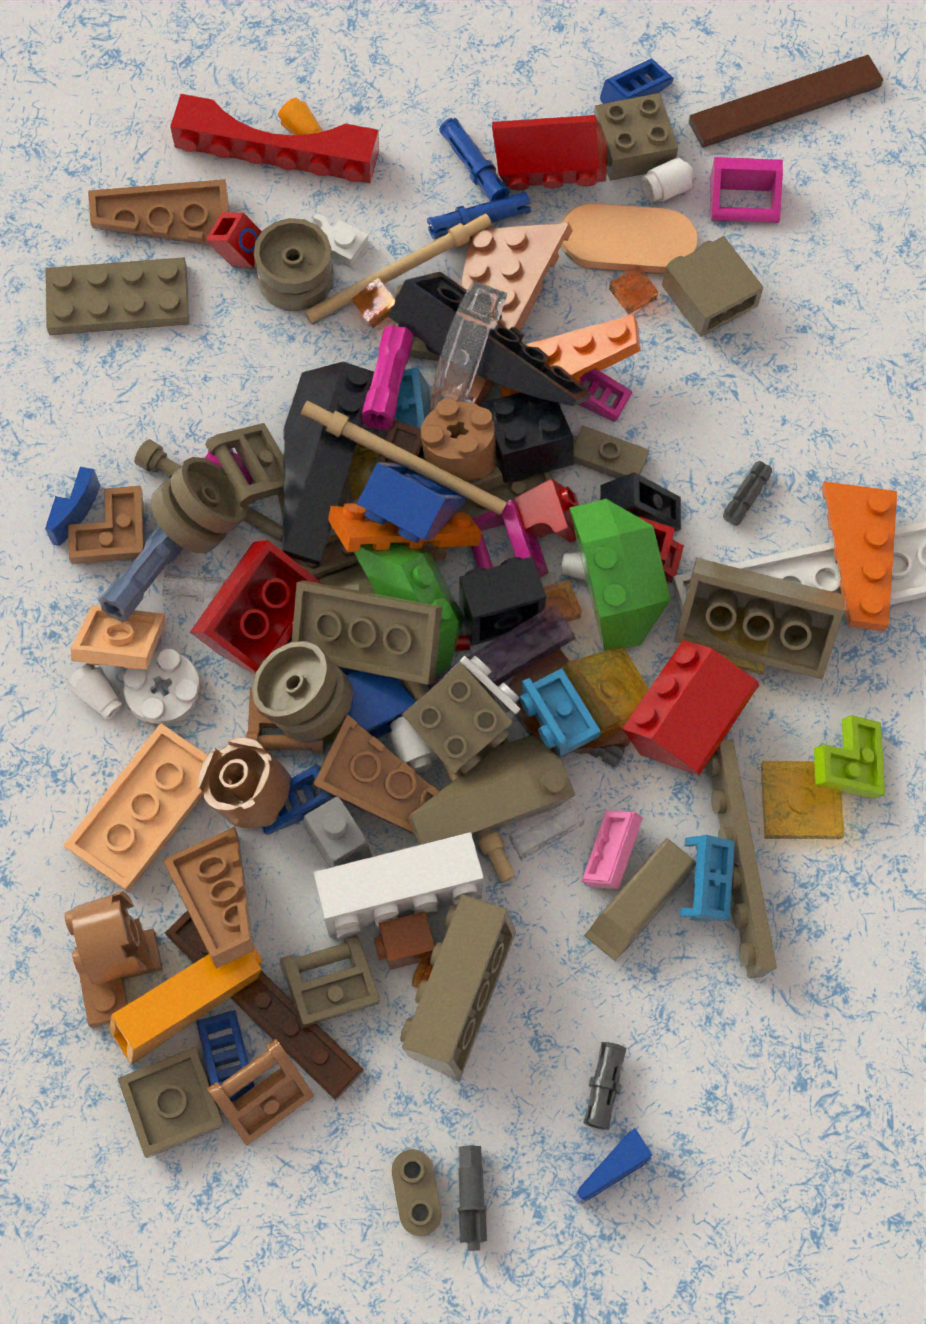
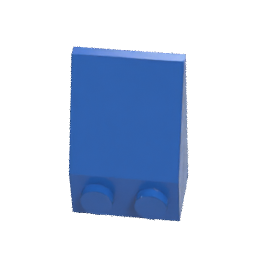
M377 462L357 504L367 509L364 515L369 519L382 525L389 521L400 527L397 532L398 534L418 543L420 538L423 540L433 539L461 509L467 498L400 464Z

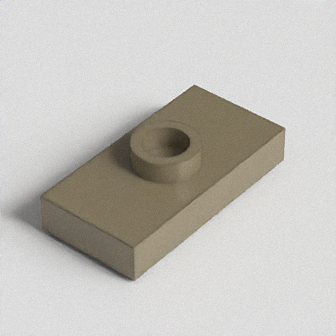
M582 425L574 443V463L615 478H620L633 472L640 475L649 455V449Z

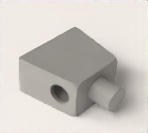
M339 796L304 816L303 826L330 868L372 857L366 838ZM358 853L352 860L344 862L351 854Z

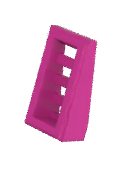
M596 369L583 374L580 377L581 381L579 383L583 385L585 380L590 382L591 384L587 390L592 395L589 400L578 405L615 422L630 398L632 391L603 372H598ZM598 387L604 389L599 399L593 397ZM613 393L617 397L612 406L609 407L605 403L610 394Z

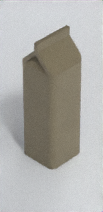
M666 838L603 910L584 936L613 961H616L693 873L696 861Z

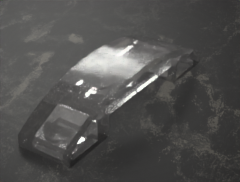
M472 281L455 314L440 355L432 388L430 412L443 399H453L456 402H473L474 397L469 395L490 329L497 328L508 293L481 282Z

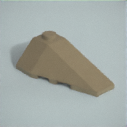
M530 735L499 745L467 773L459 776L408 817L418 844L422 845L470 832L472 836L559 808L576 795L562 760L534 735Z

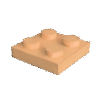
M91 605L71 647V661L88 663L90 665H109L125 667L127 669L147 670L165 628V614L134 610L126 621L121 622L110 618L101 610V606Z

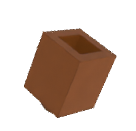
M426 911L379 923L380 936L373 938L379 961L387 959L389 970L431 959L435 945Z

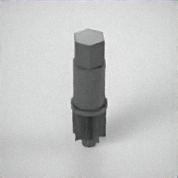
M459 1146L460 1207H458L460 1243H467L468 1251H480V1242L487 1241V1206H484L481 1146Z

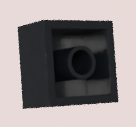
M521 392L481 403L482 408H486L492 413L497 448L496 463L502 473L504 483L574 465L573 434L559 403L536 398Z
M513 557L502 562L500 566L489 569L484 567L474 568L466 572L464 576L459 577V608L464 616V624L472 646L543 626L547 596L533 557L524 559Z

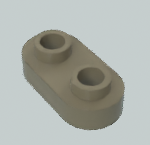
M415 1149L403 1151L395 1158L392 1164V1179L400 1221L408 1233L415 1236H426L436 1230L441 1220V1207L433 1165L430 1158L422 1151ZM410 1163L417 1164L421 1169L419 1176L416 1178H408L404 1173L405 1167ZM418 1205L425 1206L428 1209L429 1214L424 1221H417L412 1216L413 1209Z

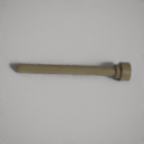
M151 439L146 440L140 446L134 460L136 465L148 472L160 470L170 477L180 466L168 459L167 453L163 451V447ZM248 506V512L244 521L274 539L283 542V526Z

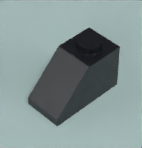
M636 472L600 485V500L607 499L637 517L675 528L674 532L681 530V497Z

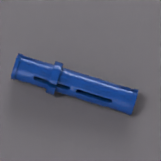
M454 117V119L449 118L441 124L439 132L448 141L451 148L470 172L472 182L482 188L489 201L508 197L510 190L498 177L495 165L490 160L484 158L458 119Z
M523 191L519 194L465 208L463 205L458 206L453 212L428 217L427 224H431V226H428V230L432 239L435 240L448 234V229L457 224L465 225L485 213L489 216L491 223L525 213L528 214L531 212V207L526 205L530 204L527 193Z

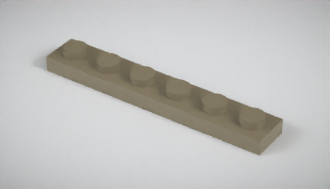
M733 739L723 740L705 766V772L708 777H711L712 781L711 805L714 813L718 814L720 824L718 837L735 841L732 895L734 900L732 919L735 927L739 928L740 961L746 967L748 978H758L772 972L777 966Z

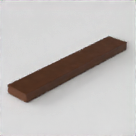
M868 54L691 114L688 123L701 147L704 148L879 88L882 85L883 78Z
M188 911L165 932V935L193 963L209 954ZM262 971L255 981L230 997L272 1040L277 1039L285 1052L335 1101L364 1072V1069L317 1024L301 1028L293 1001Z

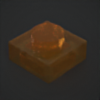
M639 266L612 280L609 286V290L628 315L656 300L658 296V290Z
M379 277L352 298V301L363 317L373 328L388 317L396 300Z
M570 580L543 587L547 596L543 619L545 628L581 618L582 612Z

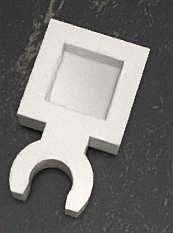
M319 214L313 216L314 224L318 225L329 239L332 258L352 267L369 243L368 234L341 220H338L333 227L329 225L328 220L324 216Z

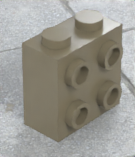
M660 93L595 105L594 115H596L607 140V174L610 181L647 174L649 170L677 157L678 145Z
M725 236L713 242H704L696 251L685 257L678 256L672 259L665 268L662 283L663 288L700 337L758 307L764 288Z
M462 663L402 713V716L453 774L459 769L463 774L472 769L481 760L477 753L488 744L493 748L497 747L511 734L507 727L513 723Z

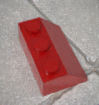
M596 115L492 122L498 173L506 187L519 191L526 190L529 186L538 185L555 189L562 187L563 184L576 183L579 186L588 187L596 185L597 182L606 181L607 140Z
M269 540L255 541L250 545L190 633L217 654L256 674L262 662L277 648L286 645L292 636L297 582L305 580L323 583Z
M683 640L622 730L640 755L699 776L759 687V683L714 649Z

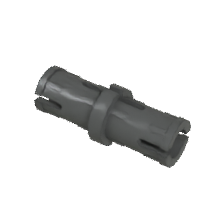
M601 1042L595 1075L590 1077L588 1085L591 1088L583 1123L590 1127L609 1130L616 1094L621 1092L622 1085L619 1083L627 1048L615 1043Z

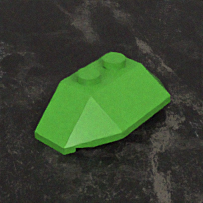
M607 499L570 507L569 510L603 652L609 653L641 645L671 600L654 527Z
M391 543L389 550L375 551L372 548V544H361L360 550L354 553L376 594L443 606L435 677L450 669L464 616L430 551L422 548L412 549L401 543Z

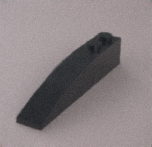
M442 272L410 278L404 281L388 317L395 321L398 327H406L413 333V336L426 343L425 347L430 352L444 356L470 372L503 387L536 398L570 406L578 405L590 399L592 393L562 367L556 365L550 367L546 363L548 355L539 347L526 346L522 342L524 334L516 327H511L510 330L500 323L501 314Z
M343 361L301 373L283 429V552L290 557L319 566L331 529V524L328 521L330 506H338L357 442L343 435L337 437L327 432L326 426L302 415L301 411L308 400L333 414L335 411L349 417V422L362 428V411L367 392L371 387L374 371Z

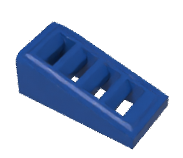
M651 58L606 79L601 91L600 101L605 104L657 94L672 84L674 78ZM646 74L649 75L654 81H651V80L646 76Z
M316 764L291 778L288 798L293 810L288 812L284 804L278 813L280 817L272 825L262 827L264 834H272L302 821L306 814L335 798V796L320 790L321 795L316 796L312 785L321 766ZM303 790L308 802L302 804L297 791Z
M235 1010L196 1021L211 1085L215 1082L221 1084L249 1064ZM229 1028L232 1029V1034L209 1040V1034ZM236 1045L234 1049L214 1055L212 1053L214 1050ZM240 1061V1065L219 1071L216 1069V1067ZM254 1081L230 1097L231 1102L236 1101L255 1087Z
M636 1128L627 1133L578 1188L574 1196L578 1204H584L643 1167L652 1159L650 1150Z

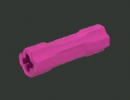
M390 325L383 330L376 368L362 411V422L369 428H377L384 431L393 425L398 394L413 344V333L406 327Z

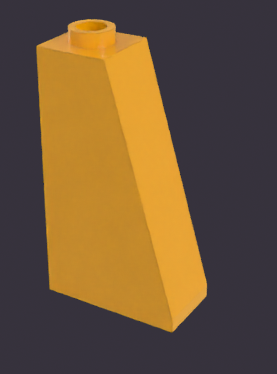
M254 947V951L217 969L208 954L111 1014L110 1033L130 1065L255 981L261 972L259 964L262 963L260 954Z

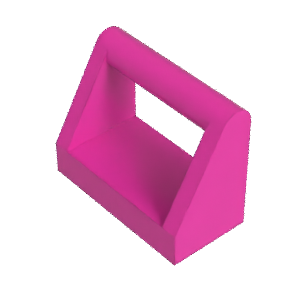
M714 157L710 175V219L717 221L779 223L783 160ZM720 189L771 191V209L719 207Z
M508 501L501 515L490 510L473 519L481 531L505 525L515 556L522 559L533 557L539 577L549 573L538 538L524 530L515 501ZM482 534L479 546H471L477 567L493 568Z

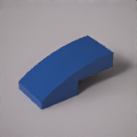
M80 466L70 499L55 496L45 527L53 545L60 546L67 540L68 525L81 524L91 509L100 488V483L94 469Z

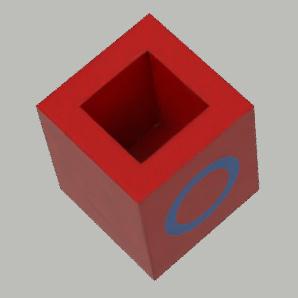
M222 212L207 236L206 241L231 266L253 268L255 265V241L262 231L245 213Z

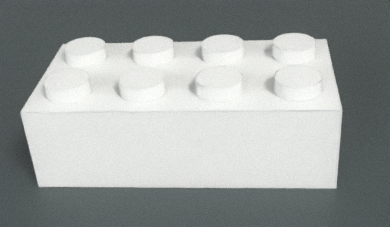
M471 832L313 872L329 937L337 935L338 939L359 935L361 933L360 929L374 925L379 929V923L426 911L427 918L432 917L438 913L440 908L453 904L458 905L461 894L475 899L482 898L484 879Z

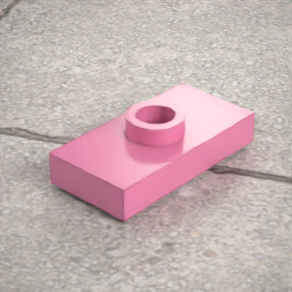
M605 812L581 882L589 887L619 890L643 817L636 812Z

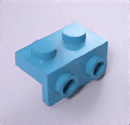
M562 668L532 683L530 678L522 681V695L519 696L520 703L529 717L534 715L541 727L538 728V732L545 746L548 749L554 747L559 757L600 737L601 730Z

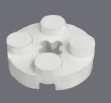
M173 649L155 651L147 670L127 669L124 673V697L129 709L139 720L145 723L146 721L157 723L158 726L160 723L164 726H171L185 720L193 713L199 693L201 692L200 679L193 664L187 658L179 655L177 651ZM159 681H169L172 683L168 687L169 694L162 696L160 692L153 694L152 690Z

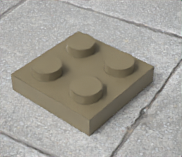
M196 1047L118 1078L145 1158H150L225 1126L218 1105L207 1090L210 1087V1083Z

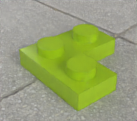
M854 715L843 718V749L826 744L814 748L815 785L872 799L885 796L881 722Z

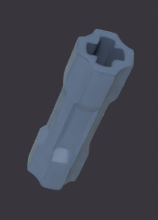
M158 526L145 542L144 549L121 577L113 581L98 600L102 607L101 610L110 618L121 622L126 621L143 600L145 591L165 566L175 560L183 548L170 539L161 527Z

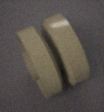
M288 218L274 222L261 232L255 241L254 260L262 295L271 304L283 310L292 311L309 309L323 301L332 289L334 278L331 245L323 230L318 225L305 219Z
M191 457L185 460L173 472L172 477L166 480L153 493L150 501L152 513L161 529L182 548L194 553H208L225 539L228 532L235 529L246 518L248 506L241 507L236 500V490L224 469L216 463L200 457Z
M306 641L290 642L273 651L260 665L252 685L253 701L259 710L269 720L275 722L278 728L289 738L299 742L316 741L329 735L343 722L351 708L353 690L349 678L317 645Z

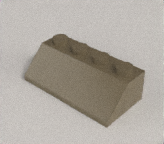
M696 557L675 642L681 643L685 640L712 648L718 653L823 679L844 613V595Z
M461 894L458 905L453 904L448 911L445 921V927L448 928L443 943L437 942L433 949L430 964L433 965L428 981L423 979L420 983L415 998L418 1007L413 1019L408 1018L400 1036V1041L403 1042L402 1048L409 1057L457 1081L461 1080L516 934L507 909Z

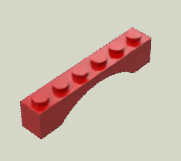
M180 94L170 125L174 147L187 152L196 151L213 154L220 158L229 157L246 160L252 164H268L285 170L295 169L311 172L318 176L328 175L344 178L351 182L371 183L379 154L378 129L345 123L333 129L314 134H273L254 129L239 122L226 113L213 99Z

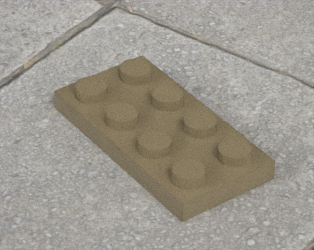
M185 257L45 268L46 327L49 335L189 325Z
M304 580L297 582L292 642L306 641L317 645L338 667L429 685L435 682L443 606Z

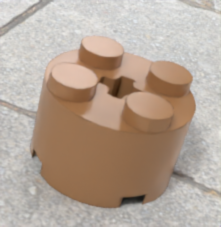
M443 399L438 402L436 408L424 419L421 426V440L425 461L467 482L476 478L481 480L492 472L497 462V448L492 413L488 409L470 402H456L453 399Z
M244 737L233 738L227 741L229 745L219 751L215 748L208 754L199 771L198 784L199 789L203 792L204 800L228 822L237 827L254 828L272 825L288 798L291 775L272 754L253 739Z
M124 891L75 906L73 910L65 912L67 929L71 935H74L77 949L72 951L75 968L79 974L87 972L92 984L100 985L147 969V966L142 963L148 961V950L143 928L139 918L133 919L129 915L127 909L134 907Z

